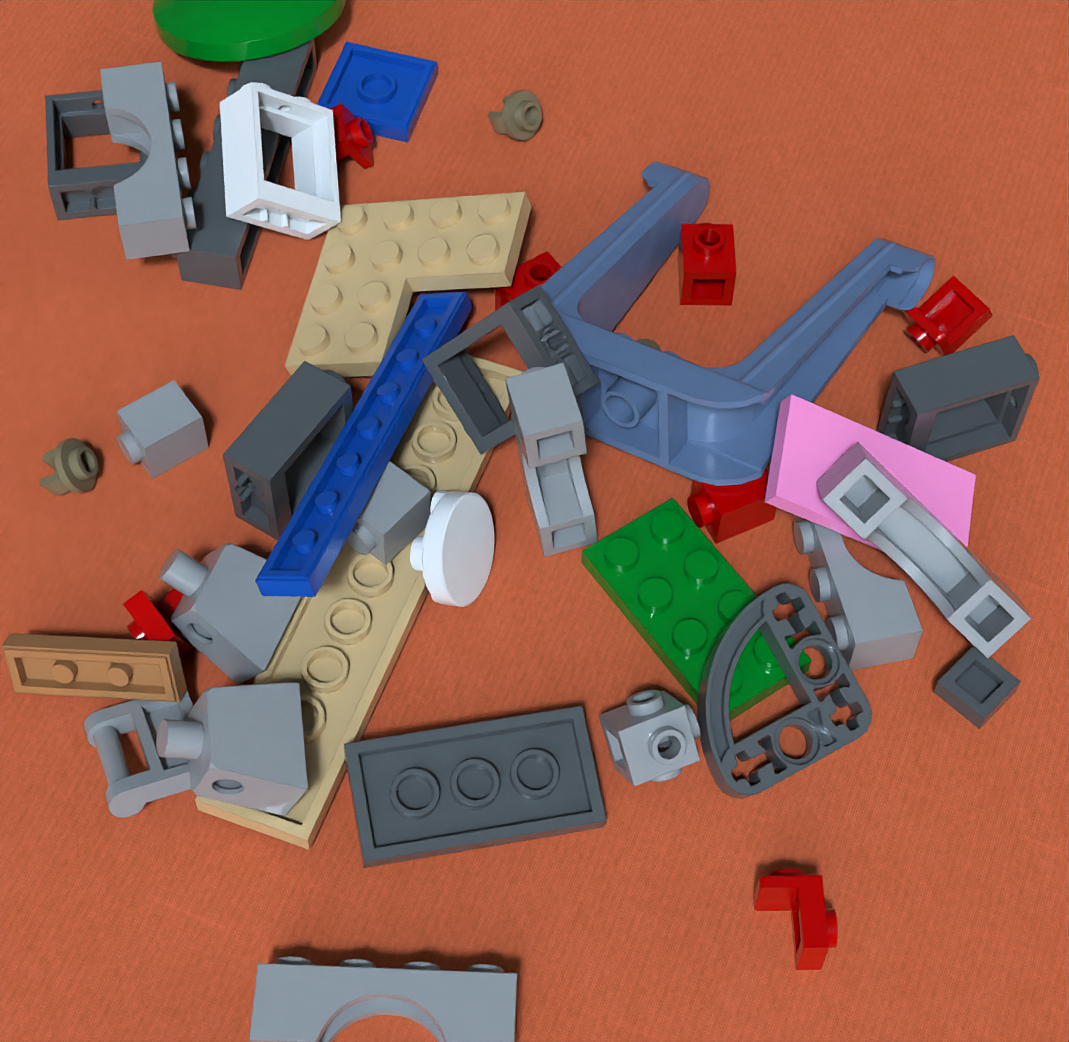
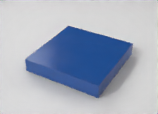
M346 42L317 105L330 109L342 103L356 118L362 117L366 120L373 135L408 143L437 78L438 62Z

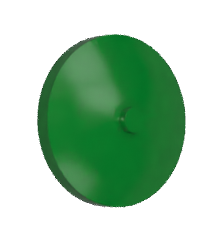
M154 0L152 11L160 39L173 51L200 60L231 62L263 58L307 43L335 23L345 7L346 0Z

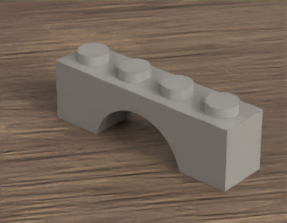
M162 62L100 69L104 108L112 142L132 146L148 156L147 161L134 175L114 185L118 227L126 260L188 252L190 250L187 230L196 229L197 226L192 197L182 198L181 190L191 189L186 157H176V151L186 150L181 119L171 120L170 114L180 112L175 81L165 82Z
M564 363L549 367L530 368L519 375L505 378L527 504L544 557L598 542L595 515L580 460V455L587 453L583 419Z
M859 442L851 447L816 481L822 500L860 537L872 542L893 559L930 597L946 619L987 658L1031 619L1019 597Z
M794 515L793 532L797 550L801 555L807 554L812 567L809 578L813 597L817 603L824 602L829 617L826 620V626L849 668L856 670L913 659L923 629L905 581L886 578L867 570L849 553L840 533Z
M281 957L275 960V964L258 963L249 1040L250 1042H332L345 1028L361 1019L377 1015H395L420 1024L434 1036L437 1042H515L517 973H505L503 968L490 964L472 965L466 971H443L438 965L429 962H410L404 964L402 969L377 968L375 963L362 959L343 960L339 963V966L313 965L310 960L301 957Z

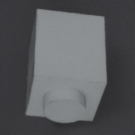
M174 380L116 411L122 433L116 436L121 451L131 465L140 462L152 479L209 448L201 414Z
M389 461L346 541L360 554L367 555L370 553L387 565L426 527L431 514L430 490Z

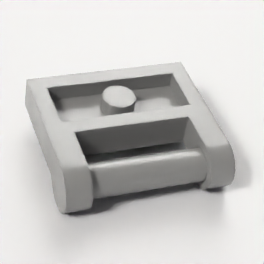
M188 691L184 694L181 702L131 700L97 710L85 719L84 731L90 745L96 747L107 780L108 788L105 791V798L112 815L120 818L131 817L139 813L145 803L190 790L189 759L159 757L156 748L157 732L163 719L187 721L188 714L193 708ZM135 730L149 770L131 775L120 738L122 734Z

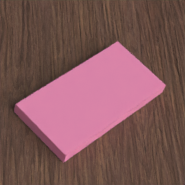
M793 394L781 400L764 502L881 550L872 542L860 537L822 500L816 481L851 447L859 442L968 548L975 474Z

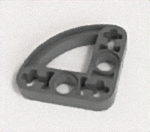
M784 583L776 585L747 604L726 625L710 651L702 673L698 694L700 741L707 765L716 785L724 794L732 798L744 799L763 792L860 738L871 724L872 711L866 696L812 599L804 589L795 584ZM778 602L781 605H787L788 603L793 605L796 613L791 615L789 618L790 622L787 619L777 621L774 618L772 611L779 606ZM807 628L811 636L805 637L789 647L786 640ZM759 629L802 707L734 744L729 719V694L732 677L743 649L753 634ZM812 648L824 656L826 672L821 679H811L801 671L799 656L803 649ZM836 680L840 688L818 699L814 691L821 690ZM836 706L838 708L848 706L851 709L853 716L846 721L847 726L845 724L835 726L831 721L830 716L837 711ZM787 726L797 728L806 738L807 750L800 759H791L780 749L779 735L782 729ZM759 740H762L763 747L758 743ZM765 752L766 758L770 763L761 766L749 774V780L752 785L746 779L735 781L731 774V770L737 766L735 755L741 762H745ZM774 767L778 770L776 774L774 773Z

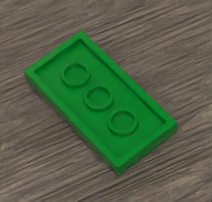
M671 498L582 550L581 563L698 706L702 673L714 643L731 619L747 604L756 599L757 596L679 504ZM759 629L746 644L735 667L729 694L730 721L789 684ZM792 637L786 640L789 647L796 643ZM802 650L799 656V666L805 674L809 671L811 659Z

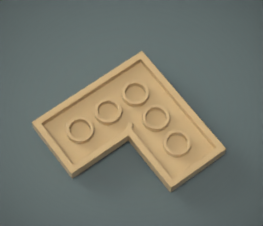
M526 192L340 205L341 223L328 229L285 363V368L292 376L300 365L306 361L323 371L332 370L341 377L373 376L406 319L413 292L511 286L531 210V203Z

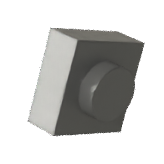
M973 645L938 680L934 693L980 729L1014 695L1021 681L991 657L987 658Z

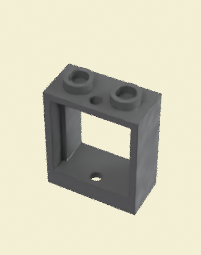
M100 90L45 96L48 188L57 220L117 214L114 185L134 175L147 161L148 156L139 150L140 162L68 169L67 138L110 134L104 108L103 92ZM94 101H101V102H103V103H101V104H95V103H93V102H94Z
M540 284L509 301L422 359L435 384L443 393L480 455L515 435L513 420H509L466 351V348L498 327H503L528 369L564 363L575 398L600 382Z
M1012 335L893 371L877 432L946 462L1016 441L1040 378L1037 364L1030 354H1025L1015 336Z
M304 361L223 454L235 516L277 541L353 411L351 385L347 384L339 374L332 370L323 371Z

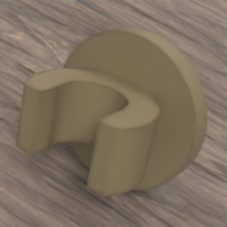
M517 90L504 97L502 100L504 103L502 112H490L487 116L496 133H507L514 140L526 141L537 133L542 120V110L535 94L526 90Z
M69 438L61 441L56 449H52L43 455L42 461L53 468L55 472L50 476L41 478L39 485L51 494L60 496L68 491L79 494L89 491L94 487L98 473V461L94 452L80 440Z

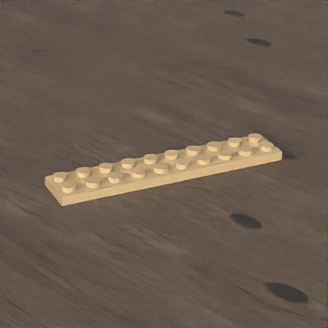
M470 355L505 414L509 417L511 408L505 378L519 375L523 371ZM433 379L389 461L429 489L432 501L435 492L438 490L474 493L495 446L480 455ZM425 528L416 537L424 536ZM414 539L387 565L370 553L367 555L360 554L345 541L316 597L300 598L265 671L258 674L252 684L299 683L308 781L307 791L287 815L273 814L197 796L195 802L199 811L310 850L347 769L344 744L360 741L429 591L425 584L423 571H416L411 566L410 550Z

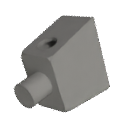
M224 543L206 555L201 563L177 548L165 561L158 575L159 579L184 594L171 617L172 627L238 684L264 672L301 597L262 596L255 580L267 559L234 544Z
M287 682L211 687L203 691L189 712L187 721L163 719L160 722L156 739L157 754L159 757L189 759L190 789L197 796L273 814L287 815L308 789L299 683Z

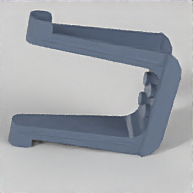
M654 161L642 171V178L653 189L566 263L541 287L600 381L576 397L586 436L694 481L715 486L741 485L761 478L766 466L771 461L781 400L793 394L814 403L886 305L903 311L911 310L917 306L931 283L935 270V258L933 255L900 245L896 242L876 238L745 359L737 364L723 368L699 366L682 359L673 352H663L637 342L624 333L612 332L679 244L681 224H694L703 212L709 197L710 186L707 178L659 161Z

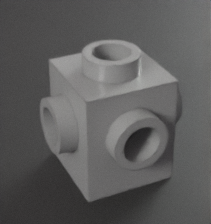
M664 690L638 692L626 700V705L599 715L613 767L634 787L647 781L659 782L672 779L682 772V767L700 761L694 740L700 737V728L693 710L688 704L683 705Z

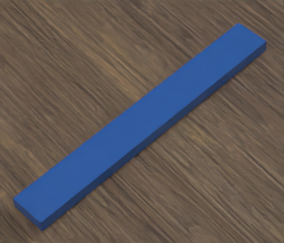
M467 292L419 295L258 574L255 582L262 596L316 597L433 381V377L422 359L455 338L472 309Z

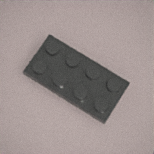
M582 706L344 744V755L363 868L604 828L607 822Z

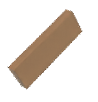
M10 633L2 644L15 693L181 702L187 691L176 642Z

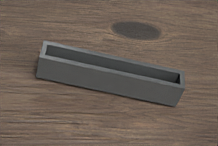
M314 39L279 54L240 61L239 75L237 79L232 78L230 80L226 98L251 82L267 84L271 89L293 97L307 98L317 71ZM218 114L213 128L214 142L210 151H204L201 157L198 186L196 189H190L187 197H192L197 226L196 229L187 230L190 251L173 253L171 256L172 258H177L181 280L242 290L263 227L226 217L220 114ZM261 128L264 180L278 184L292 144V138Z

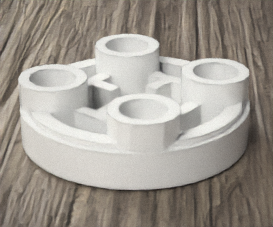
M438 490L431 501V514L426 524L424 536L416 537L412 543L410 562L414 570L423 571L425 584L434 602L443 605L465 607L478 598L489 577L495 543L493 518L487 502L479 494Z

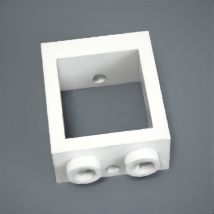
M253 82L242 86L240 90L221 101L220 118L226 217L306 240L341 223L333 110L311 103L307 98L293 97L273 90L267 84ZM261 128L292 138L295 190L264 180Z

